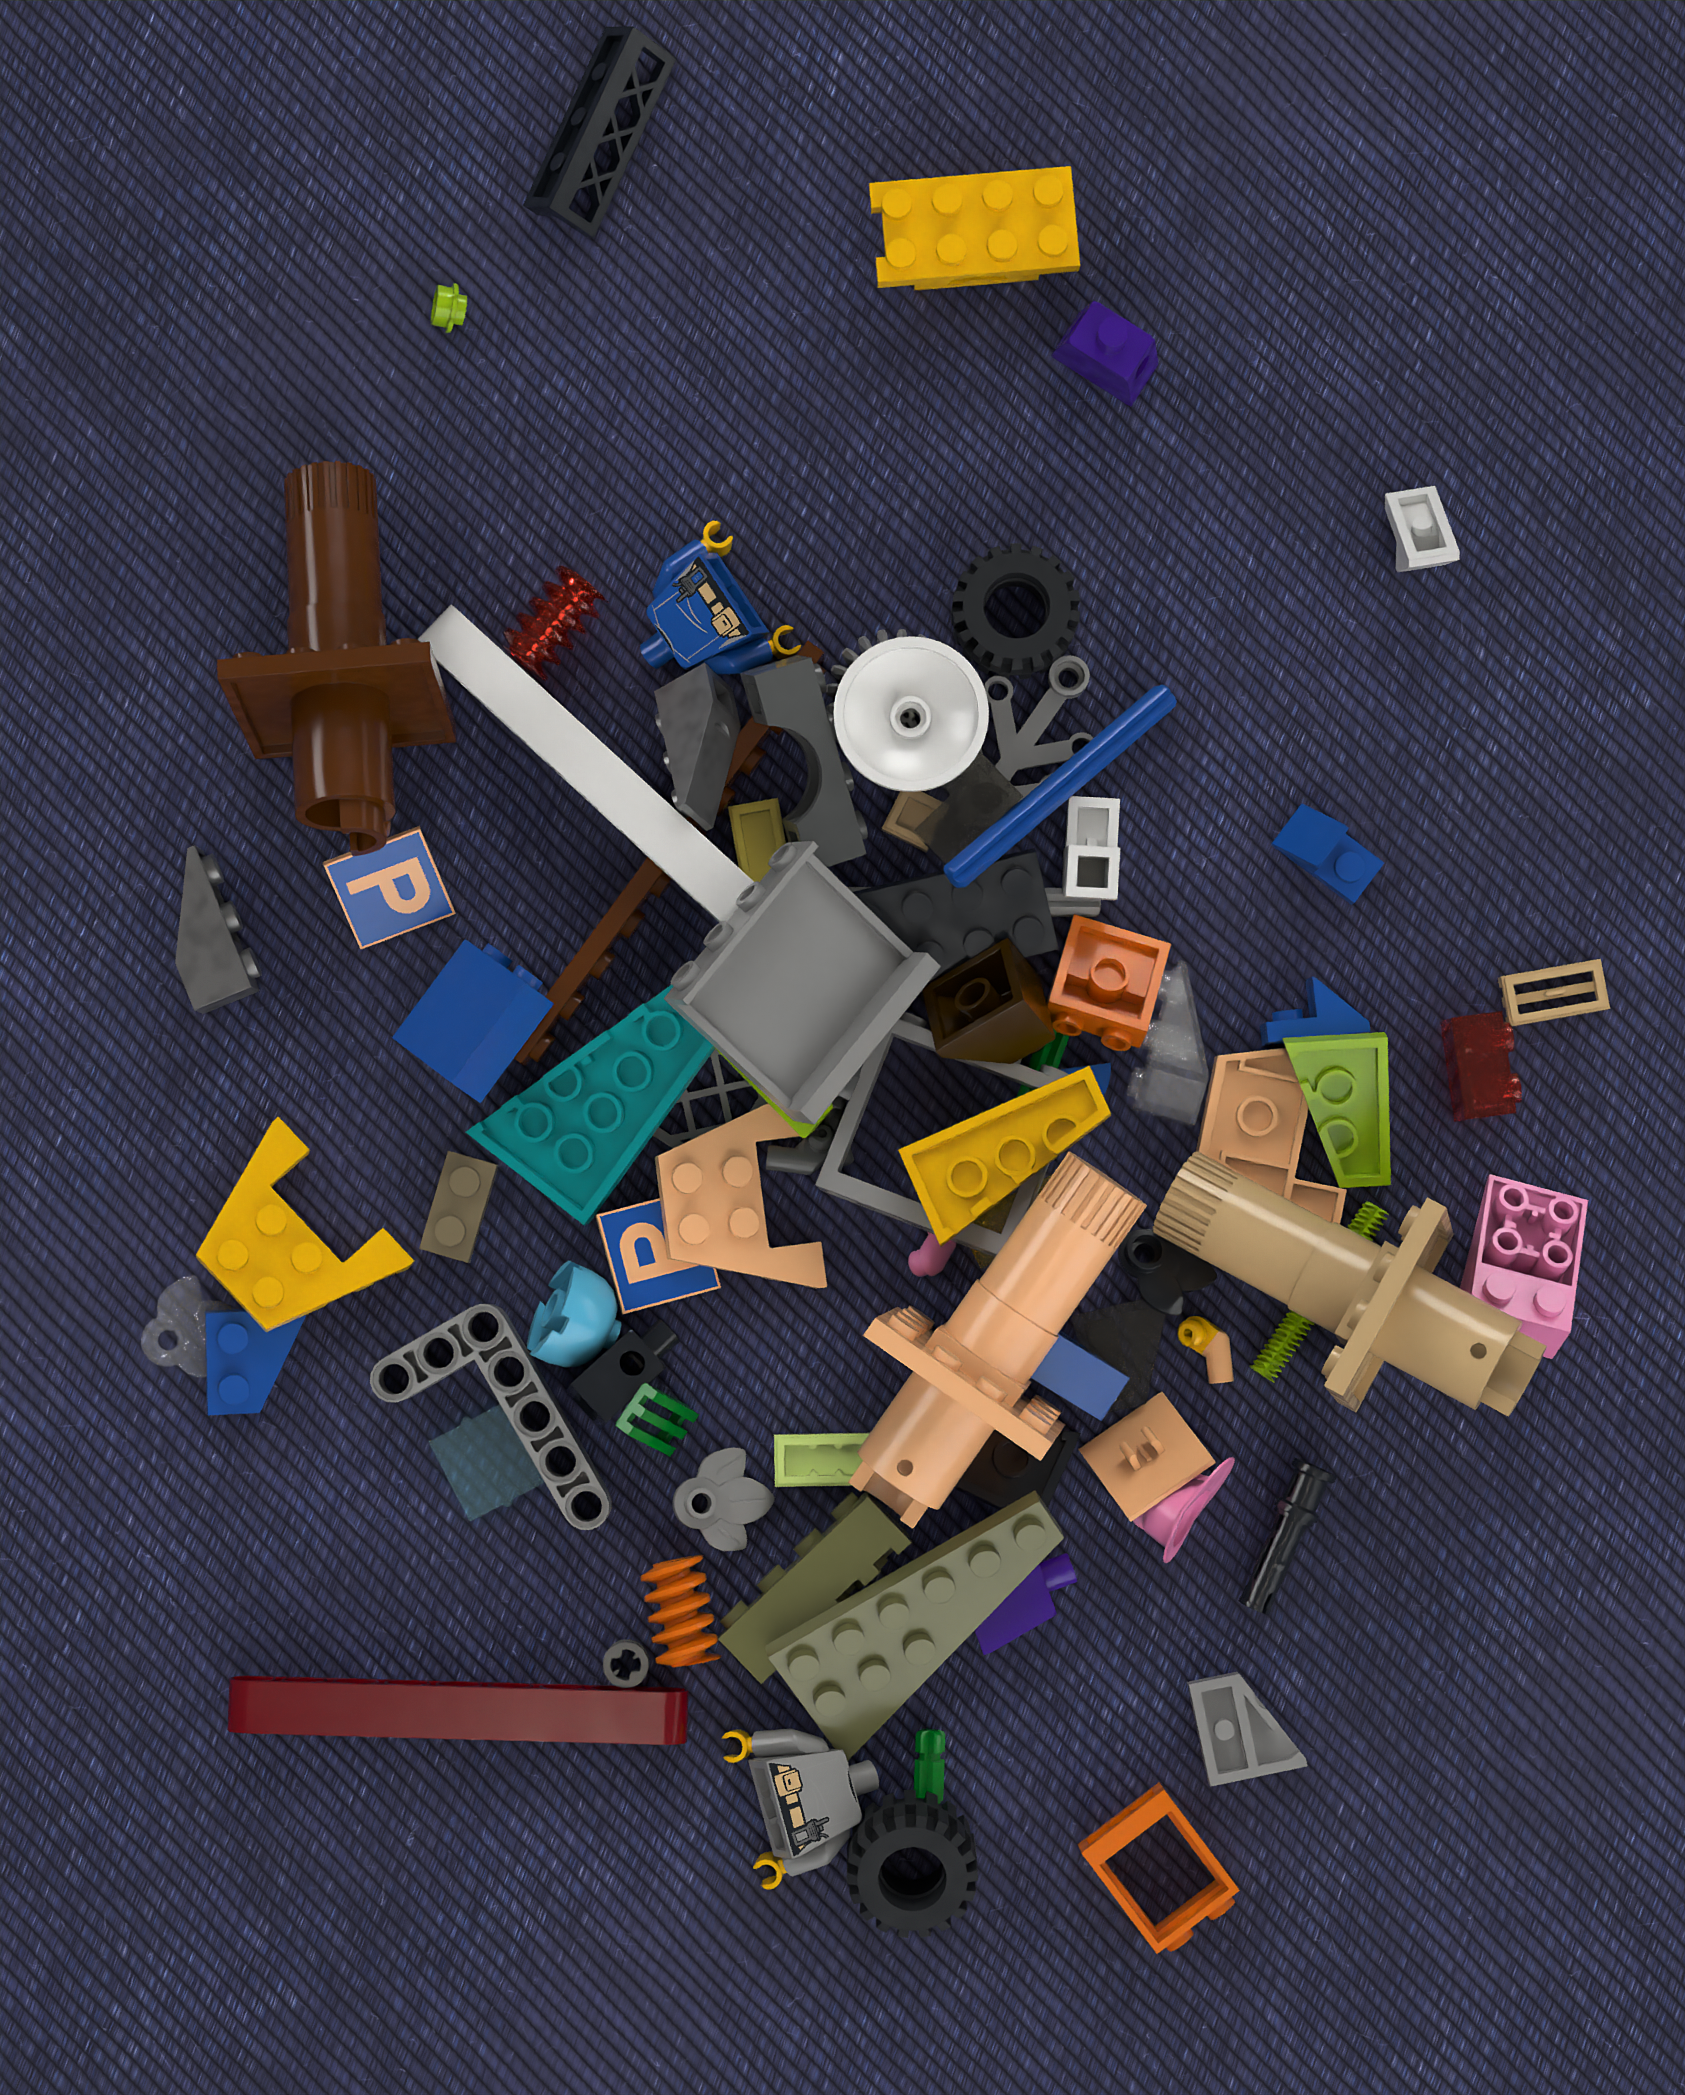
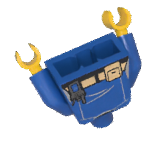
M718 521L707 523L704 527L701 541L692 540L668 557L662 564L652 590L654 601L646 609L648 618L658 632L640 645L643 657L655 669H659L675 657L684 670L694 669L706 663L717 675L740 674L771 662L773 655L778 659L792 657L801 648V645H798L793 649L787 650L780 646L778 637L788 634L794 629L789 625L779 627L769 641L762 638L769 633L768 629L720 558L727 555L731 550L733 536H729L722 543H715L709 538L720 530L721 523Z

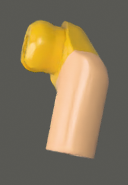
M1188 1317L1179 1325L1177 1335L1179 1341L1184 1346H1189L1206 1357L1208 1383L1234 1381L1230 1339L1227 1333L1204 1317Z

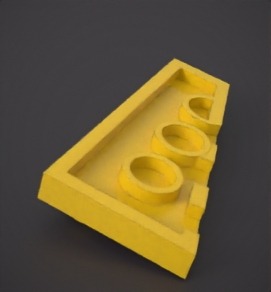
M1087 1066L899 1149L898 1151L939 1245L942 1247L1111 1116V1112L1090 1066Z

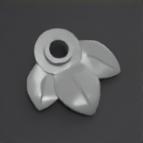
M726 1448L705 1457L700 1464L696 1477L680 1484L673 1496V1511L677 1519L686 1527L699 1529L707 1543L721 1551L745 1549L747 1546V1535L744 1524L754 1522L763 1517L769 1511L775 1499L766 1486L754 1479L743 1477L746 1452L741 1448ZM699 1493L703 1494L707 1499V1508L702 1513H697L692 1508V1499Z

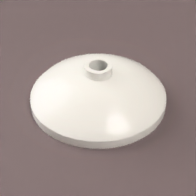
M898 637L869 648L847 669L835 696L834 728L844 755L864 777L891 790L902 792L926 791L952 781L962 774L974 761L987 733L989 722L988 699L978 673L965 657L956 650L929 638ZM909 711L916 713L920 718L919 725L911 729L904 727L900 721L901 716Z

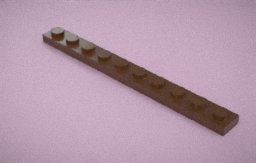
M807 641L797 655L811 657L813 664L817 663L825 675L827 670L821 667L824 662V651L810 641ZM751 716L738 734L717 812L718 817L724 813L734 799L737 792L731 789L741 773L744 772L750 776L767 753L761 748L772 731L777 735H781L784 731L777 726L755 723L753 716ZM691 817L685 818L701 834L706 836L707 833L701 829L702 827ZM647 857L545 997L553 1002L554 1005L514 1057L524 1066L527 1065L531 1058L538 1063L545 1056L556 1039L550 1032L561 1017L566 1021H570L586 999L580 993L592 976L597 980L603 977L616 958V955L610 951L622 935L628 940L634 935L646 917V914L640 911L652 894L659 899L673 882V879L649 857Z

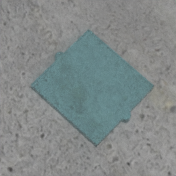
M501 1405L473 1419L464 1417L461 1420L460 1426L429 1441L469 1521L501 1505L510 1507L513 1504L514 1498L544 1483L542 1476Z

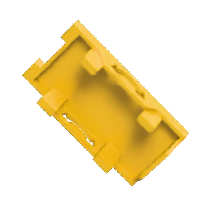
M1071 166L869 183L871 214L881 213L885 257H876L878 288L914 285V290L1011 283L1039 280L1040 274L1079 271L1080 257Z

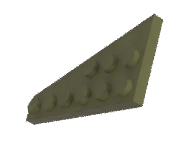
M1036 1490L765 1645L767 1657L835 1749H843L848 1761L1064 1539L1061 1528Z

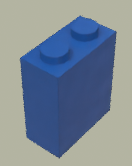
M465 939L392 1038L453 1085L481 1103L554 1003L538 992L543 982L526 969L518 965L511 972L508 970V967L513 961L488 943L483 951H481Z

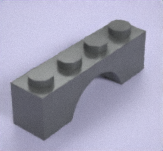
M796 655L740 673L754 722L768 726H777L788 732L798 742L806 758L808 778L804 794L797 806L782 819L788 842L814 841L819 847L813 854L826 867L867 854L863 840L868 837L867 827L860 811H854L849 791L854 790V781L847 763L840 761L836 747L838 739L834 728L833 714L831 712L827 713L822 694L827 690V686L820 666L817 663L813 664L811 657Z

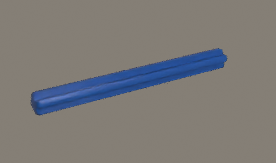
M1163 684L1150 689L944 866L943 872L950 883L956 888L968 886L1169 713L1177 703L1170 689Z

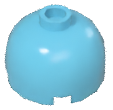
M567 1261L559 1268L548 1285L556 1290L549 1298L546 1306L540 1301L529 1330L527 1349L532 1351L530 1353L531 1356L550 1364L562 1367H576L594 1359L602 1348L609 1350L615 1344L621 1330V1321L615 1319L617 1301L614 1290L607 1281L592 1270Z

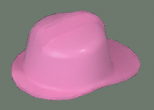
M1233 1457L1222 1462L1210 1476L1199 1474L1133 1520L1135 1525L1143 1529L1149 1536L1165 1547L1164 1563L1170 1562L1176 1555L1194 1520L1224 1483L1234 1465L1235 1459Z

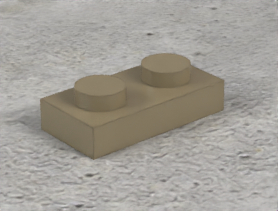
M447 1152L419 1249L466 1263L471 1262L499 1165L455 1152Z

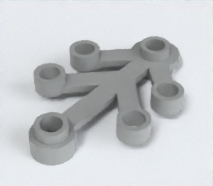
M1068 655L1058 658L1052 664L1048 674L1050 687L1018 734L1016 733L1010 702L1013 696L1012 683L1006 677L993 676L985 682L984 688L988 705L991 707L1000 760L988 776L981 748L974 761L966 769L968 782L959 792L957 805L961 817L968 824L978 828L992 826L1005 814L1007 808L1014 807L1051 775L1043 777L1040 783L1006 787L1017 770L1066 762L1075 755L1072 751V744L1075 741L1083 740L1089 743L1093 739L1091 735L1080 732L1071 736L1069 740L1034 746L1065 700L1078 697L1086 689L1090 674L1083 660L1076 656ZM1063 671L1073 672L1077 677V684L1070 688L1062 686L1058 679L1059 674ZM998 683L1005 686L1007 696L999 701L992 699L988 693L991 685ZM979 794L989 796L992 801V807L986 812L976 810L973 805V799Z

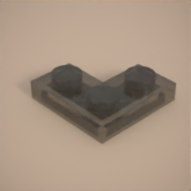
M979 751L974 761L962 774L945 785L940 786L949 797L913 833L946 865L1020 802L1023 795Z

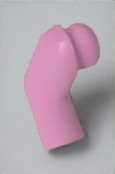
M927 1232L928 1236L921 1248L911 1252L909 1255L908 1265L911 1272L918 1277L937 1275L944 1269L956 1247V1242L948 1241L941 1247L935 1234Z

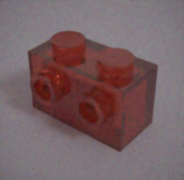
M1502 1011L1452 1017L1441 1021L1454 1122L1517 1113L1515 1103H1520L1522 1100L1521 1083L1517 1072L1511 1073L1508 1056L1509 1052H1514V1034L1511 1023L1503 1022Z

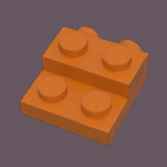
M1074 914L1047 1000L1053 1029L1067 1036H1078L1082 1031L1101 1036V1043L1107 1048L1116 1051H1127L1131 1046L1140 1048L1149 1028L1171 944Z

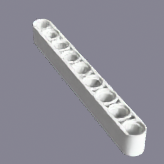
M450 605L418 638L421 642L430 641L435 660L719 923L722 921L727 922L739 908L736 905L738 897L754 881L461 612Z

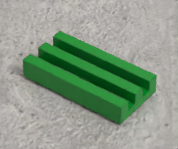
M644 1383L620 1415L615 1426L628 1436L671 1456L676 1448L669 1443L673 1436L682 1440L688 1432L681 1427L685 1419L694 1423L699 1414L686 1404ZM649 1398L673 1413L669 1419H666L643 1405ZM637 1415L639 1418L660 1428L661 1431L656 1435L633 1423V1419Z

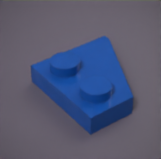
M245 1309L204 1311L207 1415L260 1413L306 1315L265 1332Z

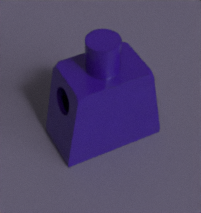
M1092 301L1077 314L1051 354V357L1132 407L1159 364L1155 339L1096 301Z
M1067 1553L1040 1562L974 1630L983 1655L992 1653L1057 1614L1049 1592L1078 1582Z

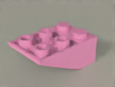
M1489 1174L1460 1289L1522 1321L1523 1324L1520 1332L1546 1345L1543 1357L1553 1359L1571 1333L1588 1200Z

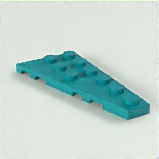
M672 984L647 1003H643L628 1014L629 1016L611 1029L604 1031L543 1075V1078L525 1091L511 1098L489 1117L466 1131L469 1136L583 1225L589 1224L715 1050V1047L664 1000V997L673 988Z

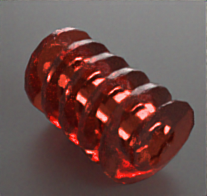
M557 566L555 569V574L561 585L550 581H545L542 584V590L548 601L538 597L530 598L529 605L535 616L519 612L516 615V621L522 632L511 628H505L503 631V636L509 645V648L504 647V649L526 669L543 681H547L549 678L541 665L544 661L557 666L562 663L554 648L558 645L573 650L575 647L567 633L570 630L583 635L588 632L580 617L584 614L598 620L601 616L593 603L595 599L609 603L589 582L578 573L564 566Z

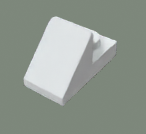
M1435 486L1385 494V511L1397 542V572L1441 566L1459 560L1460 552Z

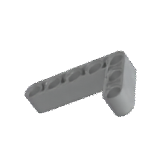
M495 1304L473 1306L381 1359L374 1366L370 1374V1384L373 1392L378 1398L386 1402L396 1403L415 1396L464 1366L476 1361L566 1520L580 1530H591L599 1527L608 1518L612 1510V1498L608 1488L512 1321L501 1307ZM482 1312L492 1314L497 1319L499 1325L496 1337L488 1342L478 1339L472 1330V1323L475 1317ZM437 1338L449 1341L454 1350V1357L446 1367L434 1365L428 1356V1348L431 1342ZM505 1357H514L523 1364L524 1377L516 1386H509L503 1383L498 1376V1366ZM392 1364L404 1367L408 1373L409 1384L402 1393H394L385 1386L384 1373ZM532 1401L543 1403L549 1410L550 1421L547 1427L542 1430H533L524 1422L523 1411L526 1405ZM564 1446L574 1453L576 1466L571 1473L563 1475L552 1470L549 1464V1454L553 1448ZM590 1491L600 1498L602 1509L598 1517L585 1519L578 1515L574 1507V1500L578 1493Z

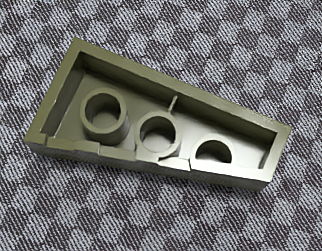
M865 1491L859 1498L853 1492L848 1494L831 1511L830 1514L836 1520L822 1534L814 1528L794 1547L793 1550L799 1555L795 1561L785 1570L777 1564L756 1585L762 1593L747 1606L740 1600L719 1621L725 1629L719 1634L718 1640L761 1684L776 1671V1668L767 1657L765 1645L849 1598V1594L855 1588L860 1589L866 1586L881 1572V1568L888 1561L886 1558L893 1551L899 1555L912 1543L910 1535L870 1493Z

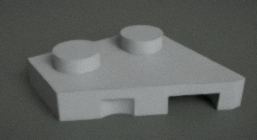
M1238 1672L1187 1682L1207 1781L1210 1787L1308 1766L1304 1755Z

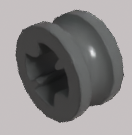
M623 1639L613 1643L603 1659V1672L607 1680L621 1688H631L640 1684L646 1677L650 1666V1658L646 1648L638 1641L632 1639ZM626 1649L635 1652L634 1660L639 1657L641 1661V1668L633 1669L630 1677L618 1675L620 1667L616 1669L612 1667V1658H620L623 1650Z

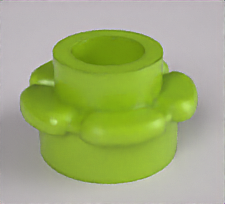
M453 283L451 287L437 285L434 293L431 325L444 327L445 333L452 331L453 324L462 326L465 318L467 295L459 294L457 283Z

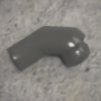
M819 1124L795 1148L768 1145L766 1170L804 1175L815 1173L825 1162L835 1136L834 1130L828 1125Z

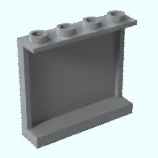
M814 841L788 842L772 855L768 862L771 869L760 882L756 881L750 884L740 894L736 901V905L739 908L729 920L718 923L707 934L703 942L706 948L695 961H688L674 974L671 979L673 988L664 997V1000L793 1121L815 1124L941 966L928 953L913 952L813 854L819 847Z

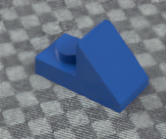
M1304 804L1298 807L1271 843L1274 848L1351 905L1356 902L1384 864L1382 860L1345 834L1349 827Z
M1313 976L1306 979L1310 1018H1303L1302 1009L1278 1011L1272 1013L1273 1022H1266L1260 1025L1262 1046L1284 1044L1282 1038L1370 1032V1024L1365 1017Z

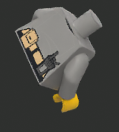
M791 1728L756 1731L752 1737L747 1732L739 1729L725 1733L721 1739L736 1737L743 1746L740 1755L731 1754L724 1756L723 1758L731 1763L739 1762L750 1755V1753H754L758 1757L750 1759L748 1762L773 1852L769 1851L761 1854L757 1858L753 1869H757L762 1865H770L777 1873L775 1876L765 1878L761 1886L767 1890L774 1889L779 1885L783 1875L786 1873L793 1877L829 1864L850 1838V1828L862 1821V1813L857 1796L877 1790L879 1787L878 1774L872 1762L866 1760L849 1766L843 1749H831L823 1738Z

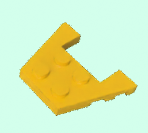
M279 1117L271 1123L196 1253V1258L265 1332L320 1309L328 1303L352 1292L365 1289L388 1276L403 1272L414 1264V1260L384 1228L378 1231L348 1260L341 1262L271 1188L304 1159L310 1151Z

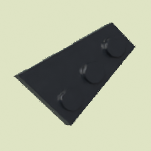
M994 1429L954 1489L998 1510L1007 1507L1036 1490L1048 1508L1081 1433L1060 1432L1040 1461Z

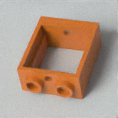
M1160 1782L1077 1844L1081 1854L1156 1954L1165 1948L1172 1952L1184 1945L1194 1934L1191 1929L1206 1916L1210 1920H1214L1223 1915L1235 1903L1232 1896L1240 1891ZM1167 1814L1215 1880L1154 1926L1106 1860Z

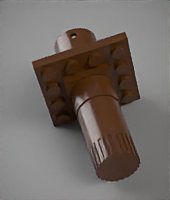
M313 462L310 465L305 464L301 468L293 469V472H289L287 478L284 479L289 617L287 619L288 650L285 654L264 656L256 652H241L229 659H217V678L254 758L293 757L296 819L311 828L326 831H342L343 834H349L350 852L352 856H360L383 848L387 843V837L390 833L391 822L389 820L395 815L392 748L457 742L456 723L430 641L421 642L417 639L402 638L387 645L386 619L382 608L377 487L374 474L370 473V470L367 468L363 469L362 466L352 465L349 462Z

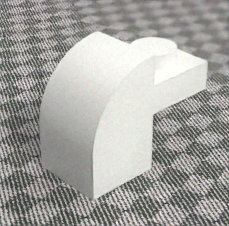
M1071 796L1068 799L1065 848L1063 850V897L1117 900L1120 848L1117 847L1120 799Z

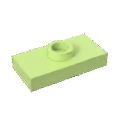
M870 1433L774 1434L775 1487L852 1486L848 1482L863 1461L857 1451Z

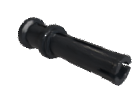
M1294 1457L1291 1463L1295 1469L1283 1497H1276L1274 1502V1511L1277 1512L1271 1531L1261 1549L1249 1581L1238 1600L1243 1605L1266 1615H1269L1277 1592L1283 1583L1307 1526L1312 1527L1313 1523L1318 1521L1319 1515L1316 1513V1510L1327 1485L1333 1484L1337 1477L1325 1469Z

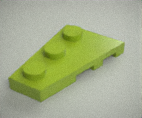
M1375 1032L1282 1038L1339 1188L1391 1185L1388 1037L1386 1033Z

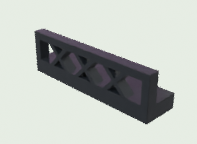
M634 26L605 27L523 206L538 216L557 217L585 237L594 238L677 58ZM641 51H643L657 63L649 81L639 84L635 64ZM629 96L633 115L628 126L618 129L614 110L619 99ZM608 141L612 161L607 171L597 174L593 155L598 144ZM587 186L591 206L585 219L570 210L569 207L577 190Z

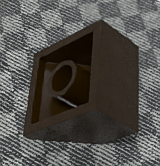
M1008 938L926 985L922 990L935 1050L941 1058L1013 1064L1023 1057L1039 1051L1044 1045L1056 1039L1040 977Z

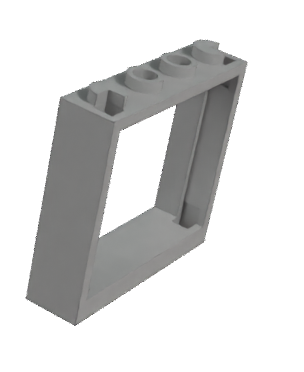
M904 1012L863 1063L859 1081L847 1103L815 1185L820 1191L935 1234L921 1203L840 1173L893 1037L936 1052L932 1032L924 1029L927 1022L920 1017ZM955 1059L1032 1089L1040 1088L1069 1075L1062 1070L1044 1064L1041 1065L1039 1071L1020 1064L1022 1059L1013 1064ZM1049 1164L1019 1187L1001 1234L972 1223L950 1241L996 1257L1035 1201Z

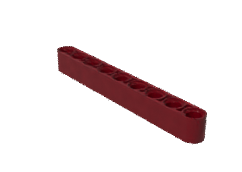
M234 1676L229 1678L227 1730L234 1733L651 1745L687 1743L688 1689L678 1687L634 1686L631 1688H621L615 1685L291 1676Z

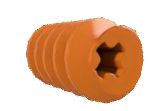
M702 1555L655 1563L652 1569L640 1576L641 1582L653 1583L657 1586V1589L644 1596V1602L660 1604L661 1608L647 1617L649 1623L664 1625V1630L651 1638L652 1643L668 1646L666 1652L655 1658L656 1664L682 1667L721 1658L719 1654L705 1652L706 1649L718 1642V1636L701 1631V1629L714 1621L712 1613L698 1611V1608L711 1600L710 1594L694 1591L696 1586L707 1580L706 1574L690 1570V1567L703 1559Z

